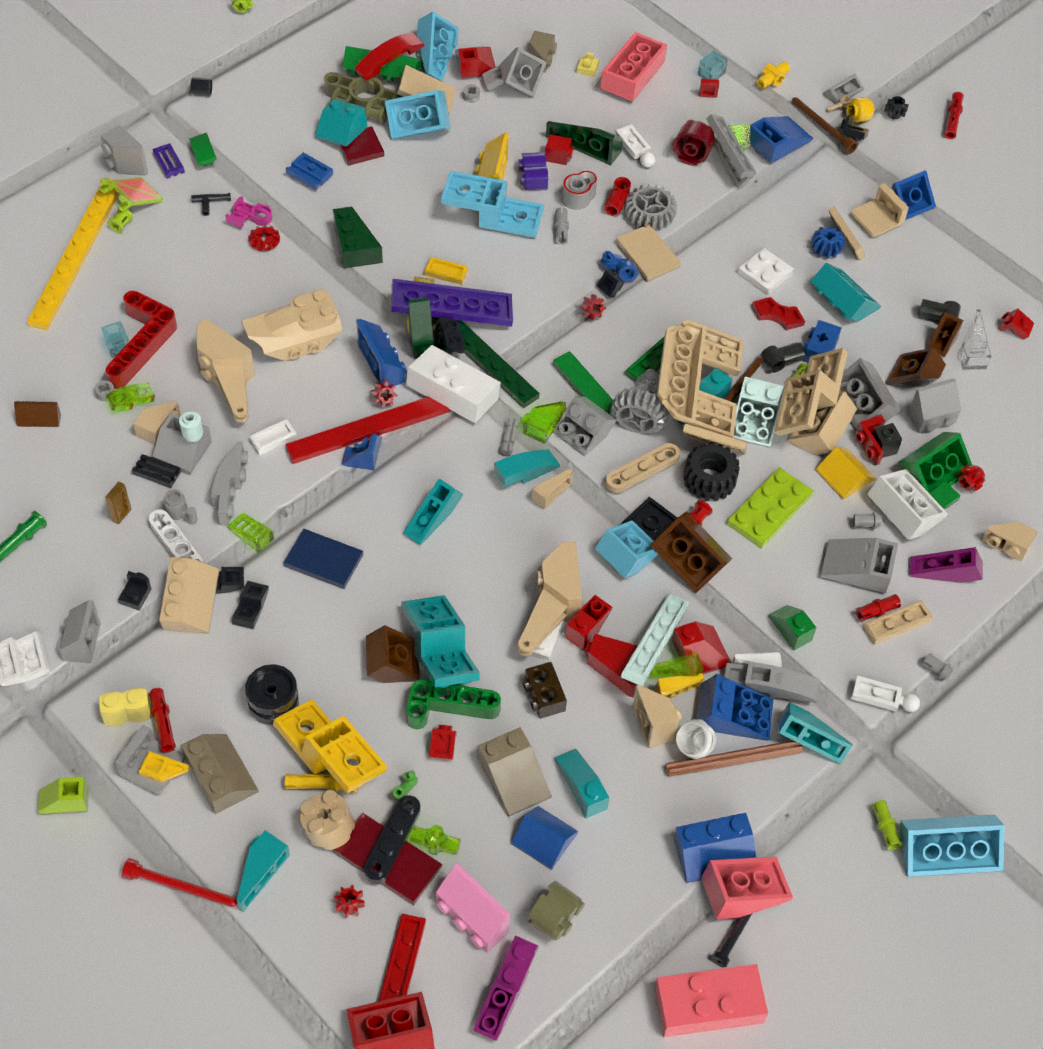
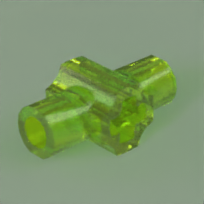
M438 825L428 829L414 826L410 835V842L424 845L428 849V853L432 855H437L444 851L457 855L461 839L446 835L443 832V828Z

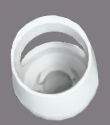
M701 719L687 721L680 727L676 735V742L680 751L693 759L709 755L714 750L717 742L715 731Z

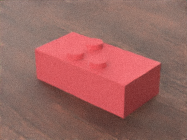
M634 32L602 71L600 89L633 102L665 62L667 44Z
M757 964L663 976L656 979L654 989L664 1037L764 1024L768 1016Z

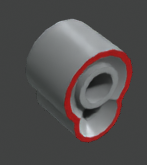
M582 171L568 175L564 179L562 201L566 207L581 210L589 205L596 195V174L592 171Z

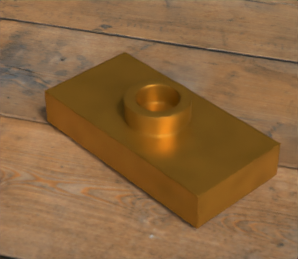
M118 481L105 496L112 522L120 524L132 510L126 486Z

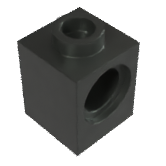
M894 423L874 428L872 435L883 450L882 458L897 454L902 438Z

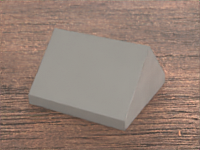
M516 47L500 64L503 82L534 97L547 62Z

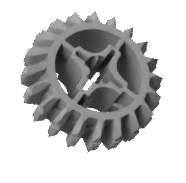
M649 184L647 187H643L641 185L639 189L634 188L625 201L627 220H631L632 225L637 224L638 228L643 226L647 228L648 224H650L653 229L658 228L661 230L662 227H668L669 223H672L676 216L677 204L674 195H671L670 191H665L664 187L657 188V185L650 187Z
M631 387L630 390L624 388L623 391H619L613 399L611 414L617 419V425H622L624 429L643 433L644 435L647 433L654 435L655 432H659L663 425H665L668 410L661 400L656 397V393L651 394L648 390L643 391L641 388L636 390Z

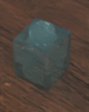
M712 51L700 60L698 75L703 79H719L726 73L728 59Z
M121 321L101 327L104 341L112 358L129 342Z

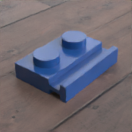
M303 152L291 163L290 167H286V174L317 190L319 185L324 184L333 175V169Z

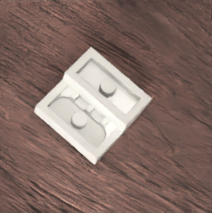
M38 631L18 640L10 637L0 642L1 686L19 684L50 673L42 636Z

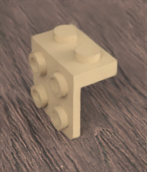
M883 183L878 186L875 199L853 209L852 216L871 236L877 237L904 224L909 207L892 189Z

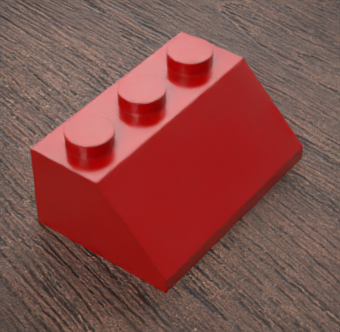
M422 992L346 1009L354 1049H435L432 1026Z

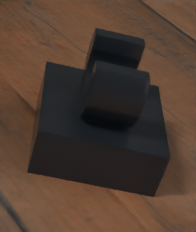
M606 269L597 286L609 298H612L621 290L624 282L611 269Z

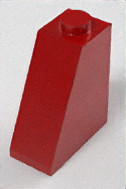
M594 634L592 642L588 641L585 649V654L588 655L587 664L626 695L634 698L638 684L621 678L638 645Z

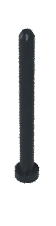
M752 914L737 919L720 951L713 953L711 959L714 963L721 967H727L730 962L728 956Z

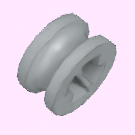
M473 84L465 86L464 100L469 103L477 102L480 99V88Z
M104 380L96 384L95 392L100 401L106 402L114 398L115 390L110 381Z

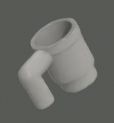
M178 489L167 491L164 504L169 516L173 520L184 518L192 524L196 523L198 520L196 509L194 507H187L182 492Z

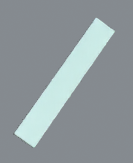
M668 594L623 670L621 678L640 686L645 684L673 635L674 628L678 626L685 614L689 601Z

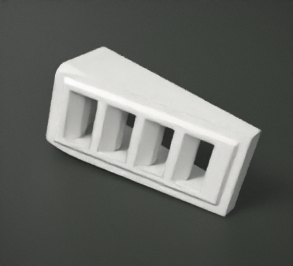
M779 652L735 654L732 662L733 664L741 665L755 662L782 667Z

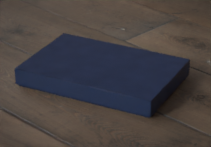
M303 528L284 561V567L345 589L364 553L363 550Z

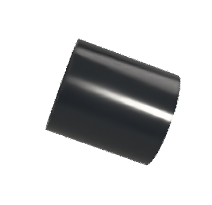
M192 77L191 94L211 96L213 88L212 79Z

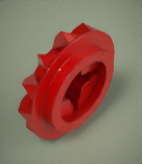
M264 225L261 228L257 226L255 230H251L248 236L250 245L259 251L274 249L280 242L279 231L275 230L273 226L267 227ZM263 235H267L265 241L262 239Z

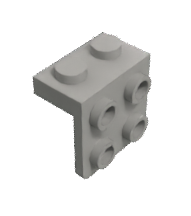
M142 725L138 731L136 730L132 734L127 747L118 753L115 764L119 775L158 795L163 792L171 779L158 782L139 775L138 771L148 752L151 751L182 763L185 758L182 753L176 750L169 753L162 752L160 742L154 739L151 728Z

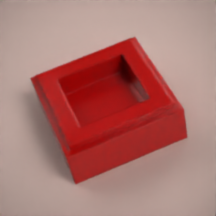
M701 78L699 97L717 98L719 79Z

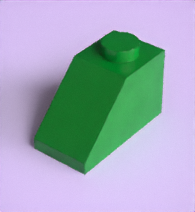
M786 605L768 615L793 650L813 640L817 627L804 610Z

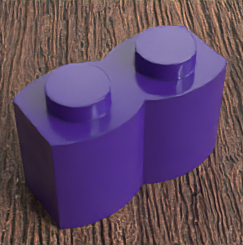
M545 152L522 153V159H518L519 171H522L520 173V183L524 184L525 190L548 189L549 178Z

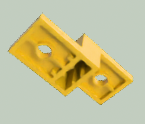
M313 699L274 719V727L313 774L316 775L327 769L347 794L386 772L387 765L348 719L343 715L331 722ZM301 726H310L312 730L304 731L301 729ZM347 760H356L359 765L352 766L347 763Z

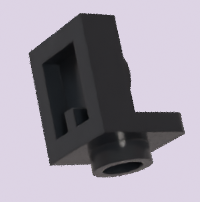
M128 571L126 575L128 582L119 596L118 602L121 605L140 611L152 590L150 581L143 573Z

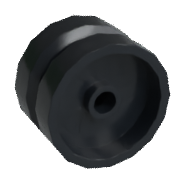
M277 664L264 665L255 669L249 675L245 684L248 708L252 716L260 723L273 725L275 718L299 706L297 681L293 673L286 667Z

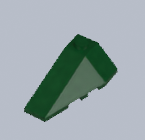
M552 121L546 123L547 138H549V135L571 138V147H574V150L610 166L622 152L623 138L608 131Z

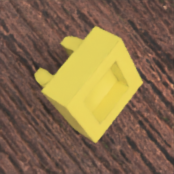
M587 52L586 56H582L580 59L577 73L594 77L599 66V59H595L593 53Z

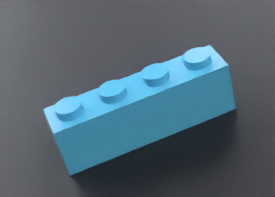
M995 814L900 820L901 850L908 877L1003 871L1004 824Z

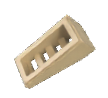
M568 469L535 486L531 492V500L543 510L547 508L572 484L573 471Z

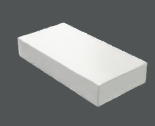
M285 419L250 435L249 439L258 454L261 455L296 439L297 433L289 421Z

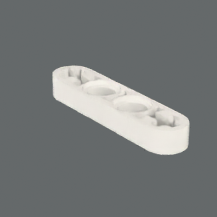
M160 509L150 513L149 523L152 530L173 557L191 558L203 562L200 555L166 511ZM156 519L163 520V523H164V527H163V528H162V525L160 524V522H159V521H156ZM169 532L177 534L173 539H166L165 535ZM180 547H186L188 549V551L185 554L176 553L177 549Z

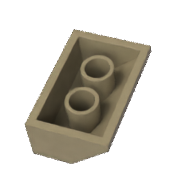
M202 734L181 745L187 764L190 765L192 773L215 814L259 792L227 734Z

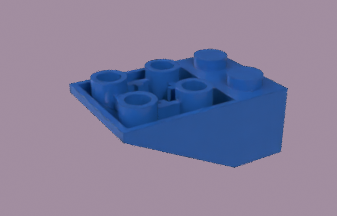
M789 116L763 117L749 126L747 142L771 164L813 140V137Z
M716 674L701 683L697 719L704 720L716 733L768 741L770 739L774 699Z

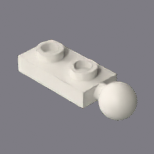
M632 124L615 131V135L623 138V146L634 160L640 158L641 164L647 168L654 165L655 156L651 153V147Z
M858 675L856 677L852 700L896 712L899 705H902L903 709L907 712H915L920 707V699L915 694L901 696V687Z

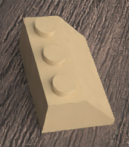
M840 391L836 405L817 409L813 428L790 433L787 441L815 455L829 454L843 436L849 422L853 419L857 407L845 391Z
M170 558L159 619L164 630L209 634L219 569L191 558Z

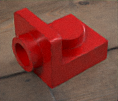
M439 724L438 729H432L429 757L453 760L457 731H452V726Z

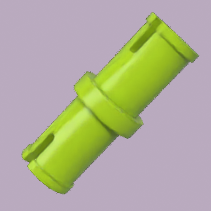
M885 800L872 804V809L878 820L877 827L884 836L887 849L895 850L900 848L902 841L896 830L897 823L890 814L887 802Z

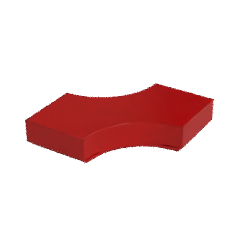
M772 297L752 302V308L759 321L771 320L777 322L785 330L798 328L805 324V320L796 306H783Z

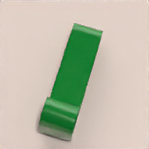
M417 680L410 689L407 703V723L413 729L424 728L427 725L430 711L482 719H495L501 712V697L499 693L493 690L455 684L440 688L434 687L429 680ZM418 693H425L426 695H424V696H418L417 694H418ZM442 696H447V697H449L448 699H445V700L440 699V697H442ZM464 700H471L472 702H470V703H465V702H463V701H464ZM415 713H420V714H422V715L419 716V717L413 716V714H415Z

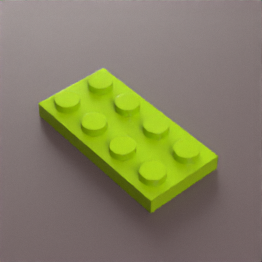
M779 467L728 519L727 525L762 549L811 498L814 490Z

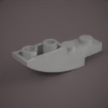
M238 442L225 456L212 485L211 498L213 507H218L220 525L229 526V519L234 516V504H231V500L235 499L236 490H241L242 481H246V468L243 467L244 463L248 462V451H244L243 442Z
M749 662L748 665L727 663L725 678L754 691L770 693V697L817 702L820 680L790 669L762 663Z

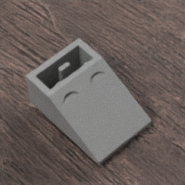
M879 538L829 539L820 577L886 593L892 577L898 543Z

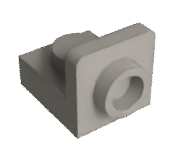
M500 65L482 74L489 91L504 84Z

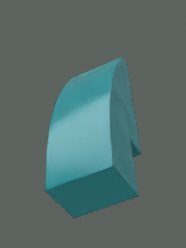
M550 450L523 452L494 462V473L504 487L518 481L525 484L560 468V464Z

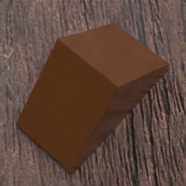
M944 312L927 348L934 347L939 355L946 357L958 338L964 320Z

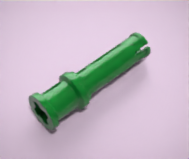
M31 512V516L25 522L19 523L16 527L17 530L0 544V563L24 541L31 540L41 527L47 526L46 520L38 512Z

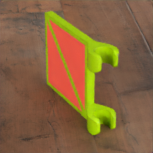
M142 177L112 181L106 178L100 179L103 186L98 187V189L102 193H107L114 188L121 195L118 199L122 203L116 205L121 211L131 206L163 202L164 200Z

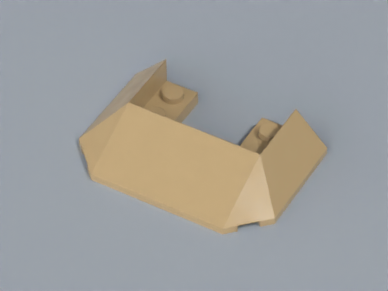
M685 320L680 325L671 326L665 330L657 396L674 419L721 435L734 437L737 404L700 391L699 386L702 364L717 368L734 376L740 373L744 340L691 320Z

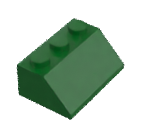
M942 432L898 462L901 470L907 469L928 493L945 481L952 486L958 482V474L961 473L960 470L967 464L970 467L973 466L961 433Z

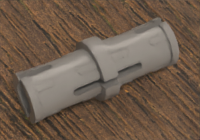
M561 207L555 210L556 221L554 229L556 231V243L560 244V238H562V245L568 242V211L563 207L562 214Z

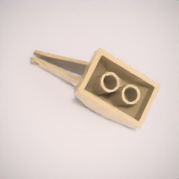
M205 318L197 325V351L201 375L206 380H211L216 385H219L235 421L244 422L249 417L246 383L255 376L251 349Z
M576 541L562 542L542 562L541 571H537L538 583L536 584L539 598L518 641V652L522 656H530L563 620L565 623H568L581 609L582 593Z

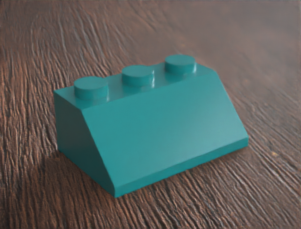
M825 263L811 280L815 285V291L822 296L825 294L829 298L827 302L834 308L838 307L842 311L840 314L848 321L852 319L859 322L881 308L877 301L847 273L836 266Z

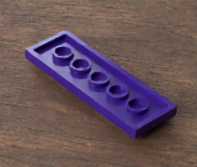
M392 279L391 312L409 314L408 300L429 298L431 317H445L460 321L512 327L513 305L511 293Z

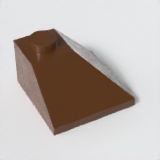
M934 347L900 354L886 383L887 385L934 381L941 377L946 364Z

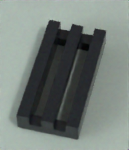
M144 454L140 456L141 460H138L136 467L132 469L133 475L172 488L181 473L180 467ZM143 468V469L152 471L154 474H152V473H150V472H147V471H144V470H141V469ZM161 475H163V476H165V477H168V478H171V479L169 480V479L163 478V477H161Z

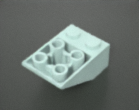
M745 377L736 409L733 438L770 447L785 386Z

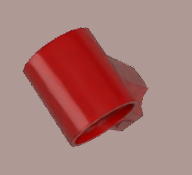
M618 177L615 179L613 189L604 206V210L608 215L614 217L620 215L631 189V181L628 178Z

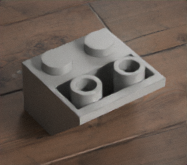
M574 396L555 427L554 432L584 455H587L607 437L617 419L587 397Z
M171 412L160 428L152 457L180 467L181 470L191 474L212 442L208 426L202 424L203 435L201 439L197 442H188L181 433L180 416Z

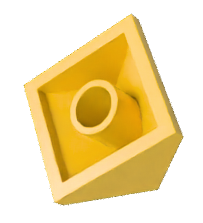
M836 446L816 468L817 473L843 500L876 480V477L849 449Z

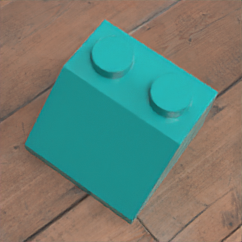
M333 99L323 108L315 134L316 138L348 146L368 127L365 107Z

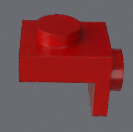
M1017 308L1011 312H1006L1001 317L998 329L1003 331L1010 328L1024 340L1030 336L1034 322Z

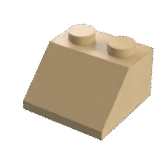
M637 686L633 711L648 748L675 741L677 731L679 730V721H681L679 708L674 707L670 698L643 686Z

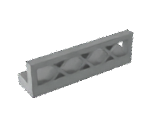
M710 114L706 120L717 137L715 138L714 148L737 187L742 189L757 173L723 116Z

